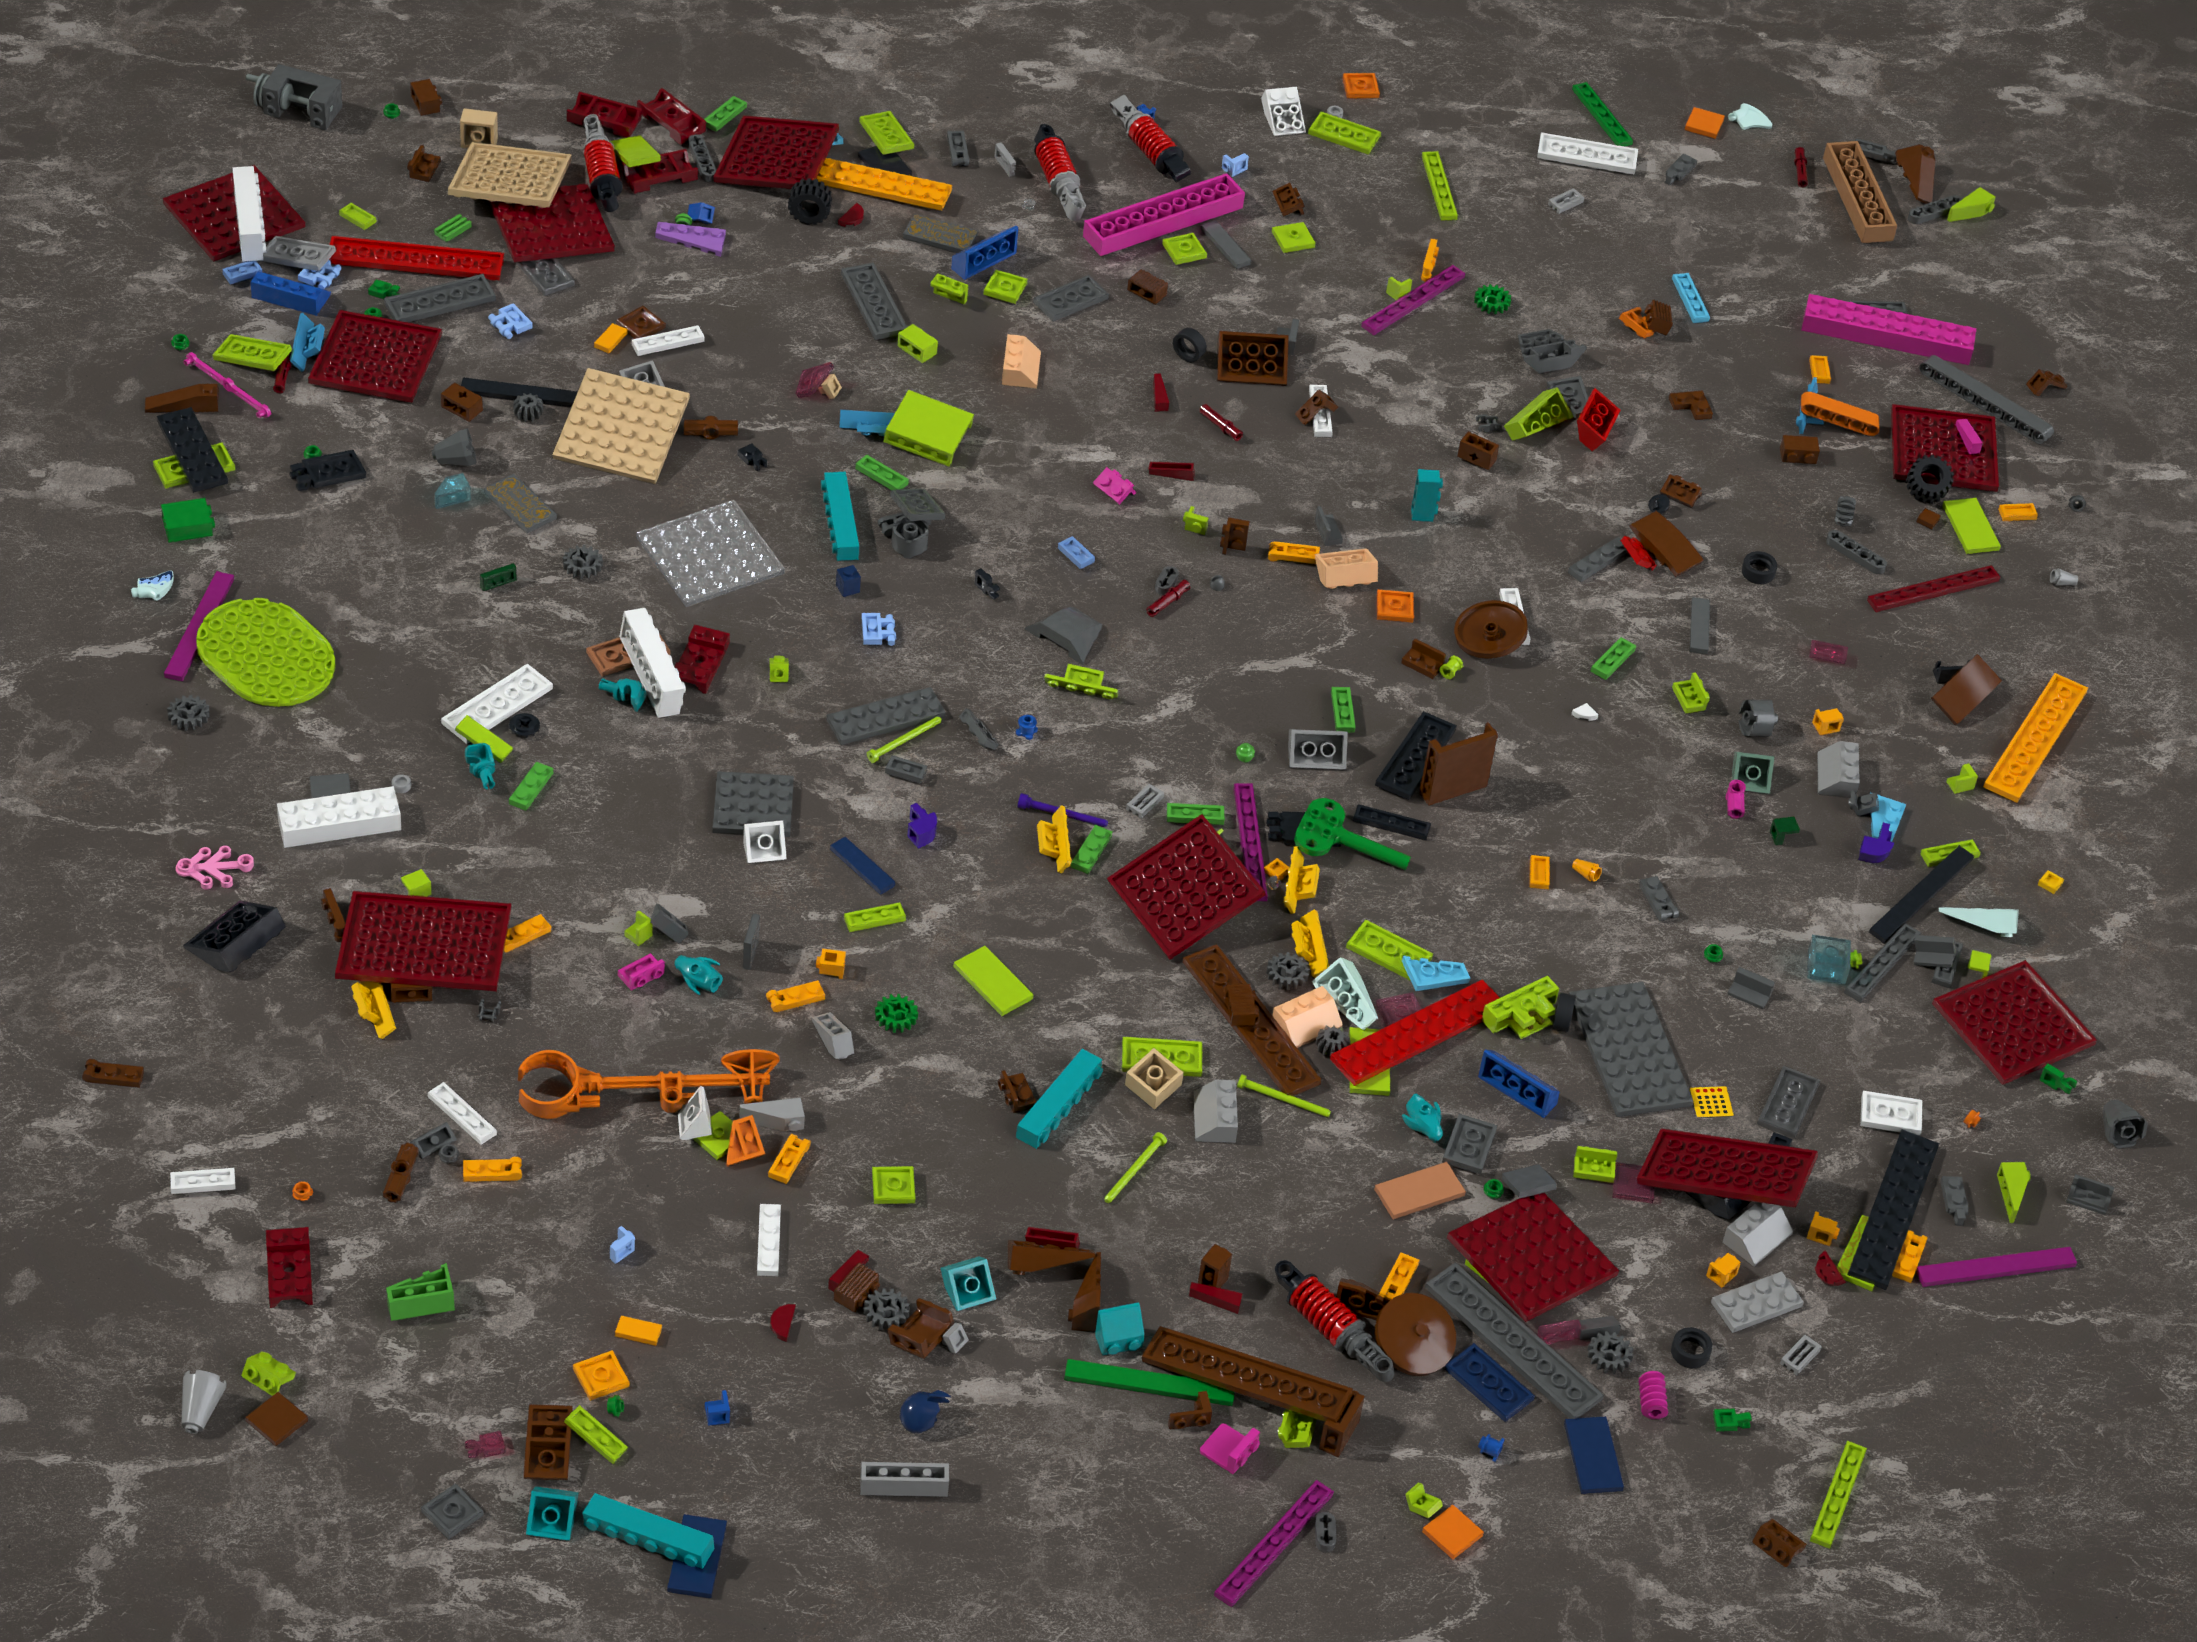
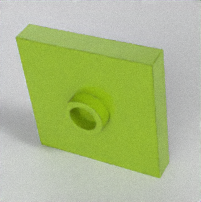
M1304 222L1272 227V233L1283 253L1315 248L1316 243Z
M1194 233L1166 238L1162 241L1163 246L1175 265L1207 258L1206 251Z
M995 269L984 288L983 295L1016 304L1027 285L1028 279Z
M721 1111L710 1117L712 1135L693 1138L695 1142L716 1160L728 1153L733 1122Z
M913 1166L872 1167L874 1204L915 1203Z

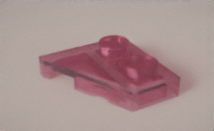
M832 362L802 370L795 393L798 398L808 397L816 392L834 369Z

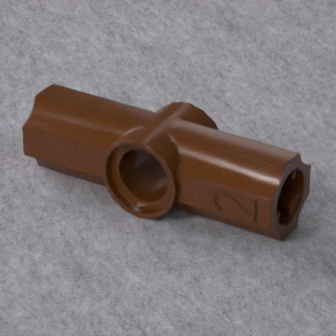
M707 416L703 420H684V435H703L710 440L717 438L719 435L738 436V420H718L715 416Z
M406 1143L401 1145L396 1160L391 1164V1173L383 1191V1197L389 1202L396 1203L401 1201L405 1187L410 1182L411 1172L419 1153V1148L415 1147L414 1144Z

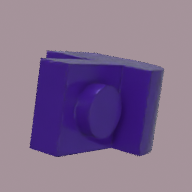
M918 803L910 805L909 819L912 822L908 823L907 837L919 849L934 840L937 829V816L935 812L927 814L926 810L921 808Z
M1882 823L1878 839L1864 836L1858 860L1879 863L1888 858L1894 842H1890L1892 831H1889L1890 824Z

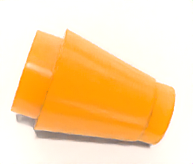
M1576 859L1572 864V869L1588 881H1597L1602 872V868L1596 863Z

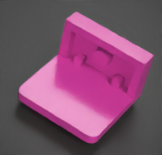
M1220 1424L1200 1447V1454L1234 1474L1240 1466L1242 1467L1252 1452L1254 1453L1260 1445V1431L1252 1428L1244 1436L1227 1424Z

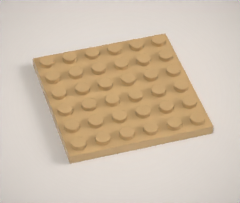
M472 142L448 188V195L470 197L471 199H486L491 202L502 201L507 204L518 203L523 206L550 207L571 162V154Z
M588 368L552 454L553 459L656 484L689 401L690 394Z

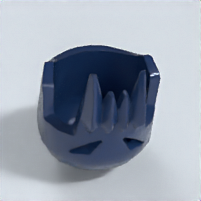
M940 1390L932 1393L919 1391L910 1395L903 1402L900 1409L901 1424L906 1431L912 1434L932 1429L937 1422L936 1416L940 1412L938 1403H949L950 1401L945 1397L951 1396Z

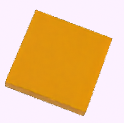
M613 1350L573 1364V1370L590 1401L630 1387V1382Z

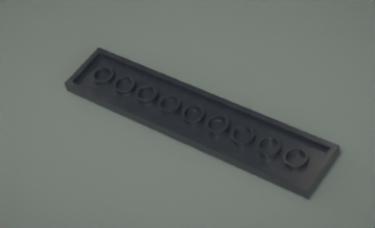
M1901 1129L1847 1275L1887 1290L1940 1143Z

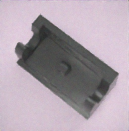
M2075 1174L2066 1203L2106 1215L2115 1187Z

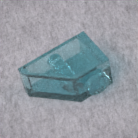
M463 473L445 477L435 492L436 509L471 500L470 485Z

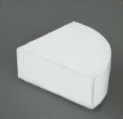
M1587 703L1572 710V715L1578 719L1584 718L1588 719V721H1593L1598 718V714Z

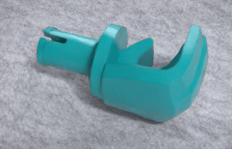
M602 678L599 683V690L613 693L614 700L624 701L625 694H630L631 704L635 712L640 709L646 699L645 687L639 681L625 678L619 679L615 683Z
M486 743L467 746L465 748V760L470 764V773L476 778H481L484 789L488 790L487 784L489 789H492L495 786L492 774L495 772V762L490 746Z

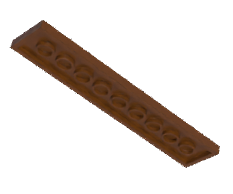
M1217 944L1183 957V964L1231 1025L1225 998L1226 985L1247 984ZM1256 995L1254 1005H1258L1259 1017H1256L1255 1024L1253 1026L1242 1025L1232 1028L1281 1092L1295 1096L1321 1085V1078Z
M1162 1326L1158 1328L1142 1355V1362L1325 1422L1327 1419L1335 1423L1338 1422L1353 1394V1388Z

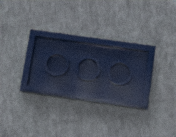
M1475 1343L1445 1365L1444 1370L1504 1422L1512 1418L1535 1398L1534 1394Z
M1607 1417L1565 1419V1430L1581 1494L1623 1491L1624 1485Z
M684 1514L682 1525L712 1535L715 1549L703 1569L696 1566L691 1567L685 1562L674 1559L667 1592L711 1598L727 1521Z

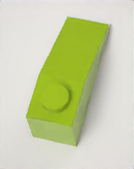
M1979 187L1950 208L1947 221L1952 222L1981 217L1993 210L1996 197Z
M2001 1162L1997 1177L2009 1221L2014 1223L2027 1183L2030 1182V1171L2027 1170L2025 1162Z

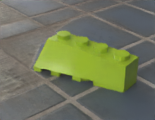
M1558 387L1543 391L1507 422L1504 427L1513 441L1527 437L1574 416Z

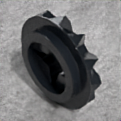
M517 714L509 722V729H511L512 734H517L518 737L525 736L527 738L528 735L534 736L535 732H539L540 722L532 714Z

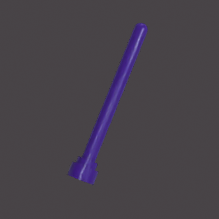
M1023 793L1020 794L1017 808L1025 810V808L1029 809L1031 807L1053 814L1059 808L1034 801L1029 795ZM1065 809L1068 818L1102 827L1108 825V821L1105 819Z

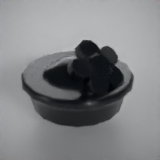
M1663 494L1653 496L1648 503L1650 511H1657L1660 514L1665 513L1670 504L1669 498Z

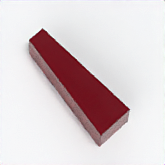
M1161 373L1154 374L1153 378L1154 411H1168L1169 399Z
M1150 462L1148 470L1150 475L1194 481V463Z
M1028 1227L1025 1235L1026 1241L1036 1242V1244L1041 1246L1051 1244L1064 1249V1247L1079 1248L1080 1245L1079 1233Z
M857 1250L829 1278L828 1289L834 1292L837 1286L858 1263L865 1265L869 1261V1255Z
M1191 1282L1190 1297L1236 1314L1239 1313L1243 1293Z

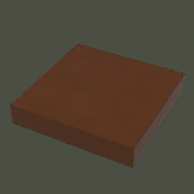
M644 306L616 320V325L628 329V334L634 339L654 335L666 328V323Z
M279 1392L245 1417L246 1422L275 1447L308 1422V1416Z

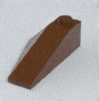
M1920 144L1897 150L1895 152L1897 164L1899 167H1903L1905 171L1903 175L1909 179L1911 183L1909 186L1916 200L1925 204L1931 203L1935 172L1934 150Z
M209 383L197 384L146 397L145 413L174 412L192 407L194 412H218L219 385Z
M1008 1240V1268L1013 1270V1274L1025 1275V1272H1034L1095 1257V1252L1089 1249L1074 1247L1060 1249L1059 1246L1051 1244L1043 1245L1042 1248L1036 1242Z
M1096 1252L1074 1299L1073 1309L1068 1311V1322H1072L1071 1330L1096 1332L1098 1310H1100L1101 1252Z
M1341 1278L1336 1298H1339L1340 1303H1344L1346 1308L1351 1310V1313L1377 1320L1381 1309L1391 1300L1363 1283Z

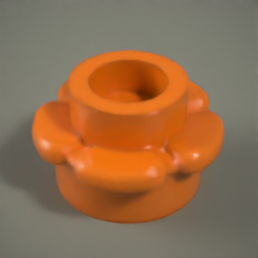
M1972 1109L1963 1122L1968 1125V1128L1971 1126L1975 1128L1981 1120V1117H1979L1980 1112L1978 1111L1977 1113Z
M307 1182L296 1183L292 1190L294 1199L306 1201L313 1195V1189Z

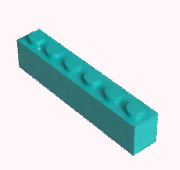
M846 471L825 472L824 480H821V491H825L823 492V502L827 503L825 505V514L829 516L827 524L828 528H831L830 541L834 542L832 543V553H836L837 561L859 560V542Z
M1081 1049L1019 1122L1016 1138L1036 1149L1041 1143H1045L1049 1133L1058 1128L1060 1120L1063 1117H1067L1071 1107L1079 1103L1085 1091H1089L1092 1082L1100 1078L1103 1072V1059Z
M594 1493L582 1513L584 1526L592 1531H600L609 1537L619 1538L631 1545L644 1547L650 1552L663 1554L669 1559L685 1562L691 1567L696 1566L703 1569L715 1549L713 1536L596 1493Z

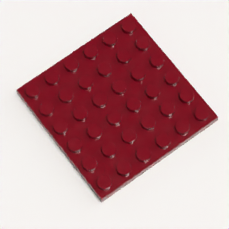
M743 115L714 174V182L792 189L797 181L807 180V178H811V180L817 179L839 131V124Z
M252 165L254 166V173H258L259 183L257 184H259L260 188L259 195L261 196L265 242L272 240L275 236L281 237L305 228V221L258 168ZM233 172L162 198L165 207L213 262L241 252Z
M588 184L559 187L550 207L546 208L534 205L523 206L518 203L507 204L502 201H489L514 262L615 251V245Z
M339 310L308 377V383L412 403L442 336V329Z
M1892 404L1893 479L1906 481L1910 468L1918 458L1922 459L1925 455L1929 458L1930 455H1934V458L1939 456L1942 457V461L1946 460L1948 462L1947 466L1951 465L1952 469L1950 472L1954 473L1952 487L1998 492L1999 476L1994 416ZM1967 419L1983 443L1980 453L1969 454L1955 425L1957 420ZM1921 474L1925 483L1939 484L1938 479L1933 474Z
M1203 814L1107 878L1112 888L1169 960L1266 895L1263 888Z
M2026 960L1934 998L1932 1002L1933 1006L2002 1085L2039 1070L2047 1064H2053L2092 1047L2097 1042V1039Z
M1545 1193L1519 1198L1449 1232L1447 1235V1239L1525 1322L1616 1277L1619 1273V1270Z

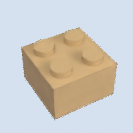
M463 109L460 119L461 148H469L472 142L496 145L498 140L497 112Z
M1153 1048L1127 1071L1125 1085L1153 1109H1156L1182 1085L1184 1072Z

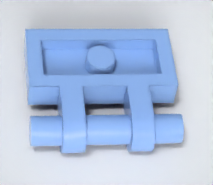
M328 260L319 271L303 269L298 275V281L312 286L318 282L320 283L318 288L325 289L332 284L333 279L338 277L342 268L338 264L335 267L331 266V261Z
M514 303L499 309V315L490 314L488 316V319L491 321L490 323L495 328H498L499 333L504 337L506 336L507 339L513 337L511 331L520 334L532 329V322Z
M862 613L863 645H882V639H886L888 645L893 646L896 640L893 616L888 614L886 618H881L880 613Z

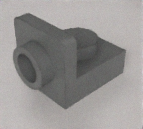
M1851 791V799L1848 800L1851 810L1854 809L1857 816L1879 811V801L1876 792L1858 797L1855 791Z

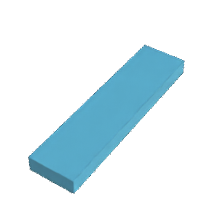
M1689 273L1673 274L1672 280L1692 322H1709V313Z

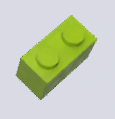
M912 324L898 333L897 346L921 363H924L937 354L938 341Z

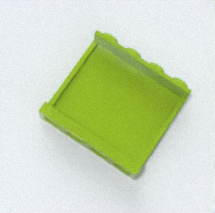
M908 390L886 428L883 442L950 467L953 455L967 429L972 427L974 414Z

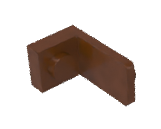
M2038 369L2026 383L2036 396H2040L2049 384L2063 389L2068 387L2061 375H2055L2049 370L2044 371Z
M1318 389L1295 415L1302 424L1306 425L1322 408L1325 410L1328 408L1334 412L1338 406L1329 395Z
M1207 1391L1198 1392L1197 1401H1194V1411L1171 1413L1168 1421L1169 1429H1183L1192 1426L1202 1427L1210 1424L1212 1409Z

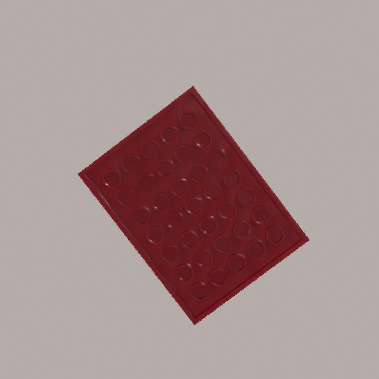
M353 891L336 965L335 979L497 992L512 904Z

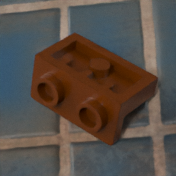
M420 145L419 149L414 152L413 159L408 162L407 169L409 170L410 178L429 182L441 163V157L425 153L424 145Z
M1291 183L1272 191L1283 217L1297 210L1300 211L1301 215L1305 214L1302 209L1305 205L1301 198H1297L1300 194L1296 187H1292Z
M1670 474L1660 490V494L1692 508L1697 498L1701 497L1702 489L1694 482L1689 483L1681 476Z
M1228 517L1227 524H1223L1222 535H1225V537H1221L1220 547H1223L1222 554L1226 555L1227 548L1246 550L1250 521Z
M1414 639L1411 649L1402 658L1401 664L1434 679L1440 672V667L1445 663L1446 654L1424 642Z
M1005 1070L1001 1071L998 1086L1000 1091H1003L1005 1094L1007 1106L1011 1107L1013 1113L1031 1109L1035 1105L1036 1100L1024 1074L1019 1073L1008 1076Z
M1774 1519L1761 1525L1752 1541L1753 1544L1784 1567L1789 1566L1793 1557L1801 1553L1807 1545Z

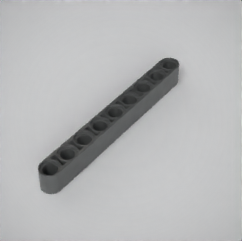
M1931 355L1919 365L1920 372L1924 376L1990 416H1994L1995 419L2033 442L2043 444L2053 436L2054 428L2049 423L1940 357Z

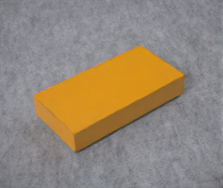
M612 323L594 342V348L610 353L628 334V329Z
M1810 355L1809 362L1812 380L1813 377H1817V383L1830 384L1831 376L1827 356Z
M2033 503L1999 505L1998 508L2003 521L2037 520L2038 517Z
M1531 855L1529 888L1549 890L1550 857Z
M621 1316L615 1330V1337L656 1346L662 1331V1325Z

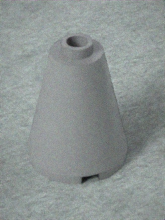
M196 1370L195 1374H190V1371L184 1373L181 1425L185 1428L186 1432L197 1434L203 1431L227 1386L225 1380L223 1383L219 1381L220 1376L202 1370Z

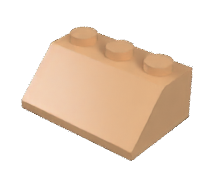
M1007 335L1002 385L1037 388L1041 351L1025 336Z
M1367 548L1315 554L1320 581L1327 588L1334 589L1337 586L1343 585L1351 587L1354 584L1369 585L1372 582H1378V561Z
M1323 986L1276 1006L1273 1010L1274 1019L1297 1048L1316 1040L1320 1029H1324L1326 1025L1330 1028L1333 1025L1336 1028L1343 1027L1334 998Z

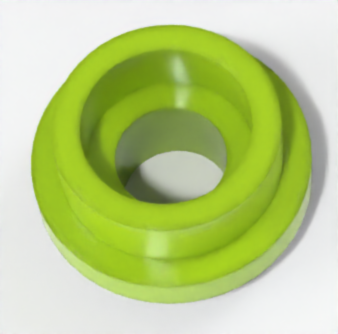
M1857 950L1849 952L1851 968L1856 967V969H1859V965H1862L1861 953H1857Z

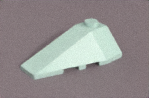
M1939 907V912L1990 931L2001 933V937H2013V933H2017L2019 909Z
M1340 957L1312 981L1315 988L1323 986L1334 998L1337 1009L1362 1030H1365L1378 1019L1362 977L1353 962Z

